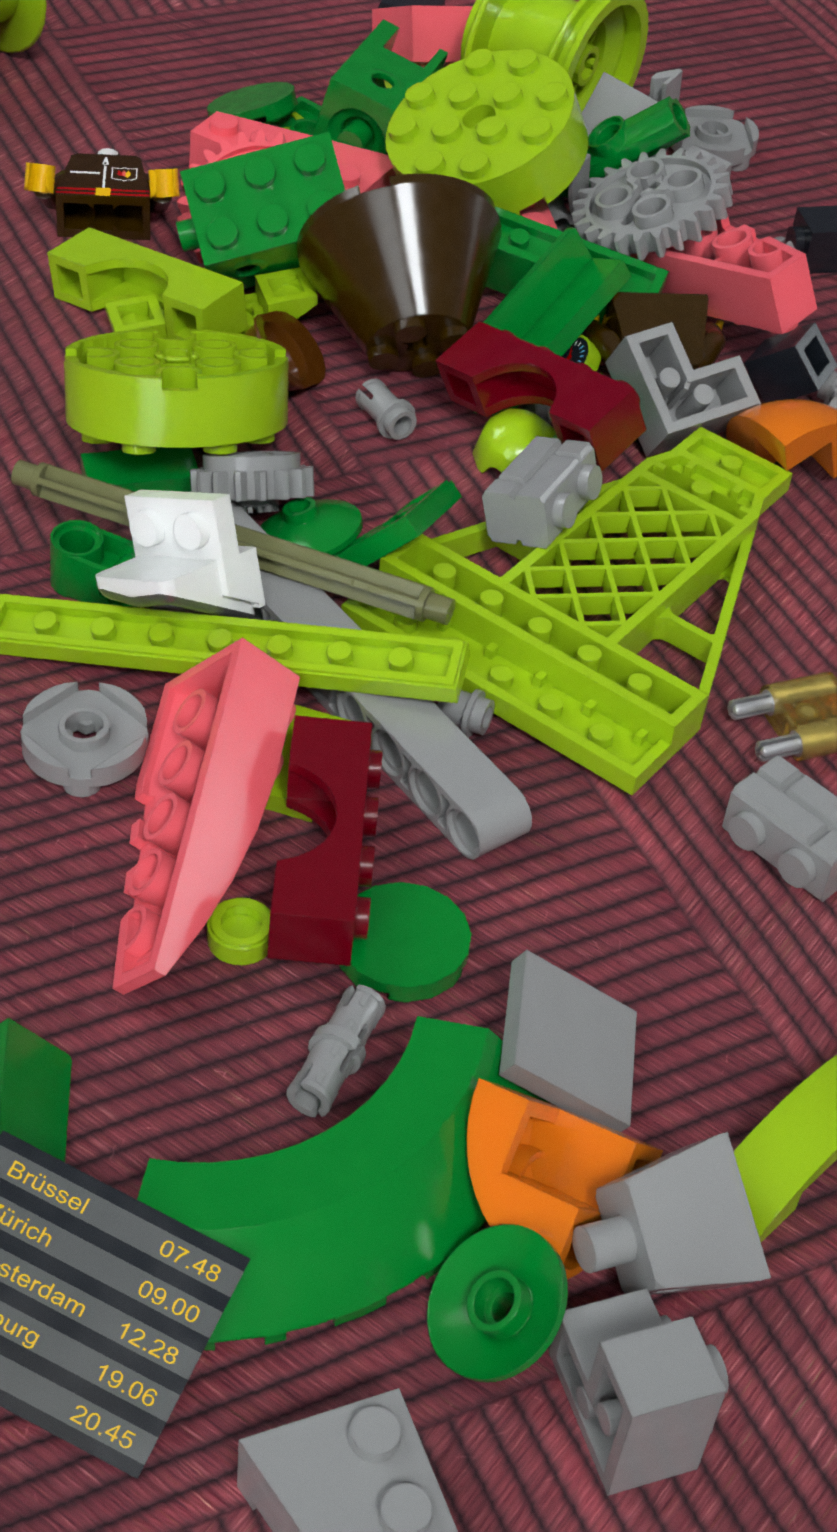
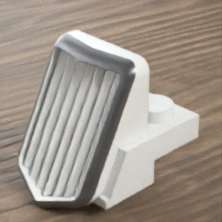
M141 489L124 496L136 557L95 575L98 589L102 595L108 599L139 608L147 607L159 610L254 619V607L261 608L266 605L256 547L238 546L230 494Z

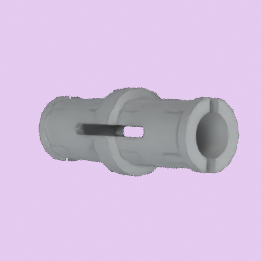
M353 985L349 986L344 991L329 1022L319 1026L310 1038L308 1045L310 1053L301 1070L298 1071L294 1080L288 1086L286 1093L290 1104L302 1114L316 1117L317 1113H319L321 1117L325 1116L330 1111L344 1080L348 1075L356 1073L365 1060L366 1041L379 1020L383 1017L386 1009L384 999L372 988L358 985L354 989Z

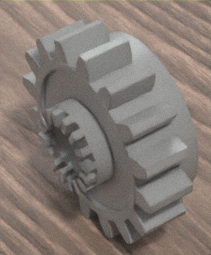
M244 451L225 455L204 454L202 455L203 467L190 470L191 492L230 494V499L234 500L245 512L248 510V513H253V507L257 513L279 511V500L315 496L314 466L301 465L300 452Z

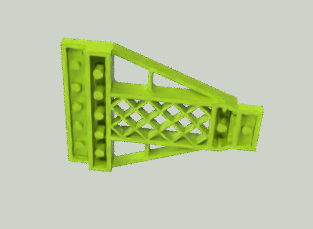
M700 426L671 451L648 457L623 478L602 484L598 497L595 500H589L577 513L573 526L571 528H564L547 549L523 546L520 540L516 544L494 542L488 536L485 521L435 538H429L421 534L380 558V571L433 587L436 594L455 599V609L448 625L428 619L420 622L352 599H348L341 604V609L362 630L468 641L470 657L461 690L473 693L476 689L483 690L485 698L494 700V714L630 795H634L701 728L759 517L788 491L793 473ZM666 532L667 537H643L642 533ZM606 533H627L628 538H603V535ZM498 547L521 561L503 576L498 577L465 557ZM674 558L675 563L651 564L650 559ZM690 558H696L692 563L690 562ZM635 559L636 564L611 565L609 560ZM574 560L596 561V565L570 566V563ZM724 579L729 583L714 634H709L678 617L718 580ZM657 585H666V586L663 587V588L659 591ZM617 586H643L644 592H618ZM576 587H603L604 593H577ZM540 588H562L563 594H536V591ZM610 614L612 621H585L583 615ZM625 614H633L626 620ZM660 639L706 663L699 689L640 657L637 653L652 640Z

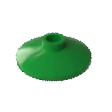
M311 497L291 500L284 505L281 511L265 520L260 527L268 535L335 555L356 540L362 531L363 519L360 510L349 502L336 499L314 500Z
M505 1224L489 1227L477 1232L462 1242L449 1255L433 1283L427 1308V1326L430 1341L438 1357L449 1369L469 1380L497 1382L523 1372L544 1354L553 1342L562 1324L568 1297L566 1271L556 1249L543 1236L529 1228ZM513 1304L510 1312L505 1317L507 1309Z

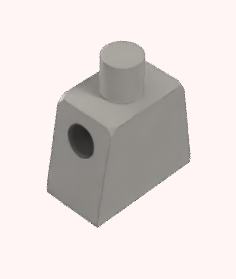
M728 1132L679 1148L597 1188L596 1201L602 1220L577 1226L573 1231V1249L580 1267L586 1273H594L615 1267L621 1289L625 1294L646 1288L650 1295L725 1289L771 1278Z

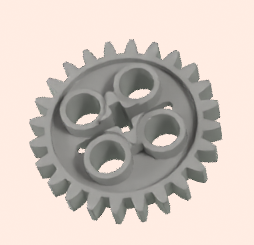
M681 147L672 155H667L665 148H662L655 157L649 158L645 152H642L639 155L638 161L632 163L624 158L621 160V168H604L606 176L604 178L591 177L589 179L591 188H584L578 191L580 199L573 201L574 212L571 214L574 226L582 239L627 256L637 254L638 260L643 261L649 252L654 251L659 258L664 257L666 248L672 246L676 250L683 251L684 241L688 239L696 242L702 241V230L716 231V220L726 219L728 217L726 208L733 206L731 196L733 195V190L725 164L723 162L716 163L715 155L712 154L703 158L701 150H696L686 156L684 148Z

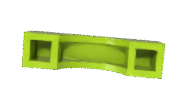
M90 227L47 252L54 296L59 300L93 312L105 308V302L156 294L161 310L163 309L165 313L168 339L189 338L190 329L238 334L248 329L243 282Z

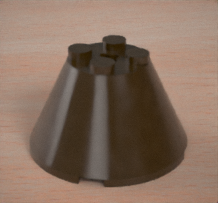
M437 174L389 176L391 186L377 188L364 193H360L358 185L347 189L321 205L304 223L297 239L296 248L301 271L367 355L371 368L375 370L412 371L413 375L420 378L437 375L440 371L435 360L473 327L502 234V225L495 209L494 201L486 192L474 184L455 177Z

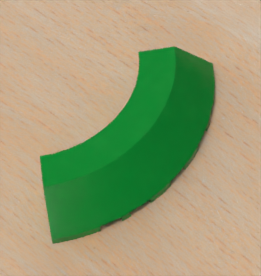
M417 1016L410 1041L401 1060L388 1079L368 1101L350 1116L325 1132L299 1144L269 1154L240 1160L176 1162L149 1158L137 1198L138 1201L250 1258L203 1351H215V1343L262 1337H264L265 1345L285 1341L286 1332L316 1326L330 1320L333 1321L334 1326L346 1323L386 1305L387 1296L410 1285L421 1276H424L427 1280L439 1272L449 1255L486 1222L475 1196L467 1158L468 1116L478 1079L481 1078L548 1103L543 1098L499 1076L503 1040L489 1028Z

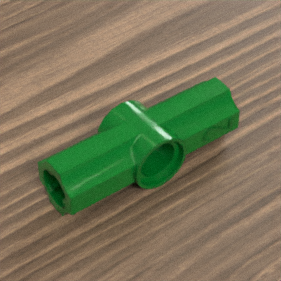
M669 96L625 120L618 115L600 122L588 136L587 153L591 155L589 179L591 177H606L604 168L619 169L622 167L621 160L624 158L633 163L639 160V155L642 152L651 157L657 154L660 149H666L690 137L691 126L687 120L685 110L677 98L672 99ZM568 187L559 195L561 198H568Z

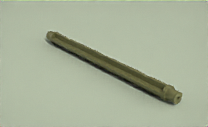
M24 460L16 462L11 475L12 484L29 489L33 496L129 527L124 496L134 491L44 462L38 465ZM235 524L238 546L256 547L260 570L420 622L428 619L448 625L452 618L456 603L455 599L436 594L433 587Z

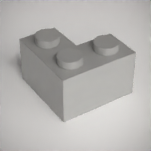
M672 322L625 336L605 362L612 379L623 380L629 383L639 395L640 409L647 430L638 439L646 458L675 448L700 426L715 434L724 432L732 417L761 404L740 355L693 370Z
M647 1288L565 1310L562 1324L550 1345L549 1354L607 1496L697 1470L710 1434L713 1432V1426L723 1399L728 1392L729 1383L727 1370L721 1354L714 1345L705 1344L693 1316L673 1322L667 1315L659 1316Z

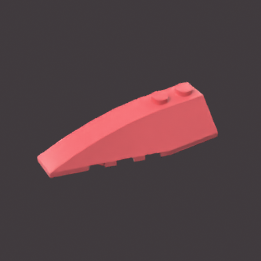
M243 637L167 682L164 686L135 791V800L145 805L143 820L138 819L131 825L129 844L139 849L140 852L137 864L126 872L124 893L134 898V905L120 921L112 989L122 995L166 976L203 929L232 883L258 830L275 779L282 769L284 763L282 750L288 727L296 713L294 701L300 676Z

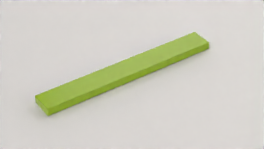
M0 594L1 655L182 674L243 637L300 676L298 684L300 687L458 703L470 657L469 642L466 640Z

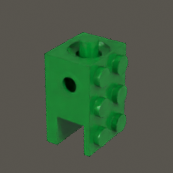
M383 19L331 77L312 136L329 132L332 141L388 155L385 143L386 132L393 113L405 98V93L409 87L422 82L443 68L448 52L439 49L424 68L392 52L399 27ZM384 80L389 82L392 88H386Z
M321 133L180 171L192 218L176 222V227L184 252L200 248L205 269L243 282L244 289L255 286V275L299 268L296 248L297 239L304 223L321 205L345 191L330 133Z

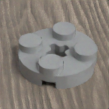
M698 105L685 109L687 120L691 126L690 137L670 146L674 151L680 147L686 151L693 144L732 163V171H743L748 168L750 159L755 155L759 138V129L752 120L746 117L744 125L740 121L733 119V110L719 106Z
M78 682L59 684L43 691L26 706L23 714V727L20 731L22 755L30 769L41 778L51 783L62 785L68 794L75 797L92 796L100 790L101 786L113 784L129 776L143 763L149 742L145 709L138 699L120 687L100 682L99 691H78ZM75 731L85 735L97 732L96 736L90 738H77L73 736Z

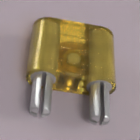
M826 671L766 684L761 687L759 694L733 699L728 703V713L733 720L764 714L779 736L756 743L755 754L761 762L769 761L776 755L782 758L792 756L796 761L800 762L837 753V678L832 672Z

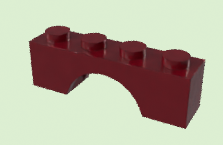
M481 321L475 324L435 360L450 400L485 417L515 405L542 404L550 406L549 415L557 439L562 444L566 440L590 442L595 450L596 465L601 468V471L605 470L647 430L640 409L639 395L629 383L623 380H614L592 370L584 363H575L553 353L545 346L538 347L516 337L508 330H499Z
M298 715L294 717L286 807L302 813L316 822L326 833L327 838L320 845L304 854L277 860L270 911L267 958L350 966L353 938L367 939L371 898L357 897L358 886L371 887L375 846L362 845L363 836L375 837L379 797L366 796L367 788L379 789L383 750L370 749L372 723Z

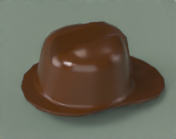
M273 311L258 314L253 319L254 325L244 335L265 339L286 349L289 367L288 393L317 385L325 378L326 366L320 348L307 328L295 317L283 311Z

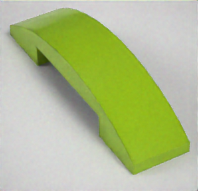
M300 267L255 275L256 292L245 294L248 329L240 334H245L254 325L253 319L258 314L283 311L297 319L318 304V295L302 273ZM156 294L105 302V310L113 332L158 329V336L168 339L165 313L163 309L161 310Z
M837 1055L824 1063L786 1096L733 1151L760 1242L768 1237L796 1210L802 1192L837 1160Z

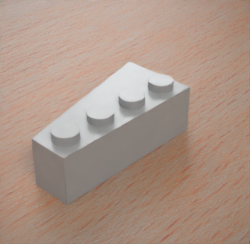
M399 1388L239 1439L237 1488L252 1510L258 1509L272 1532H458Z

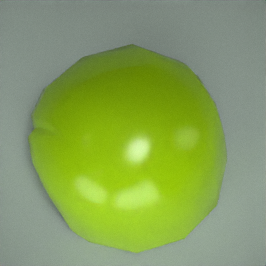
M509 408L492 416L486 422L472 454L476 466L481 473L488 471L491 467L498 469L502 473L536 436L552 438L556 433L554 428L537 414L524 409Z

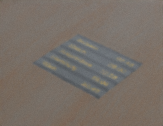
M2 1131L0 1134V1407L138 1479L250 1258L25 1141Z

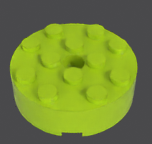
M529 48L492 52L488 49H478L471 52L466 58L438 70L422 82L416 83L407 89L405 98L398 105L390 119L385 143L396 175L437 174L455 177L482 189L492 198L496 207L520 215L519 211L541 199H544L547 204L550 203L571 184L585 161L588 150V133L572 80L559 63Z
M158 329L119 331L87 337L73 342L65 348L66 422L72 429L81 433V440L83 442L91 444L121 443L124 453L134 455L156 452V447H203V451L206 453L225 455L237 452V444L271 443L275 440V433L281 431L288 423L289 367L286 349L274 342L254 336L200 329H190V337L184 339L159 337Z

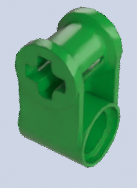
M69 520L58 524L50 534V582L52 588L63 597L76 599L81 602L136 607L108 599L102 595L98 589L95 576L101 571L135 558L133 541L100 529L91 522L83 520Z

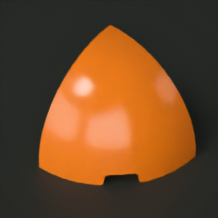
M785 399L754 406L729 420L726 438L730 442L772 463L777 461L786 471L812 456L833 479L837 477V408L810 400Z
M479 1078L468 1116L467 1158L470 1178L481 1211L490 1227L505 1224L519 1225L543 1236L560 1255L568 1280L583 1271L573 1249L572 1236L574 1229L577 1226L602 1220L596 1201L597 1188L661 1158L663 1150L550 1103Z

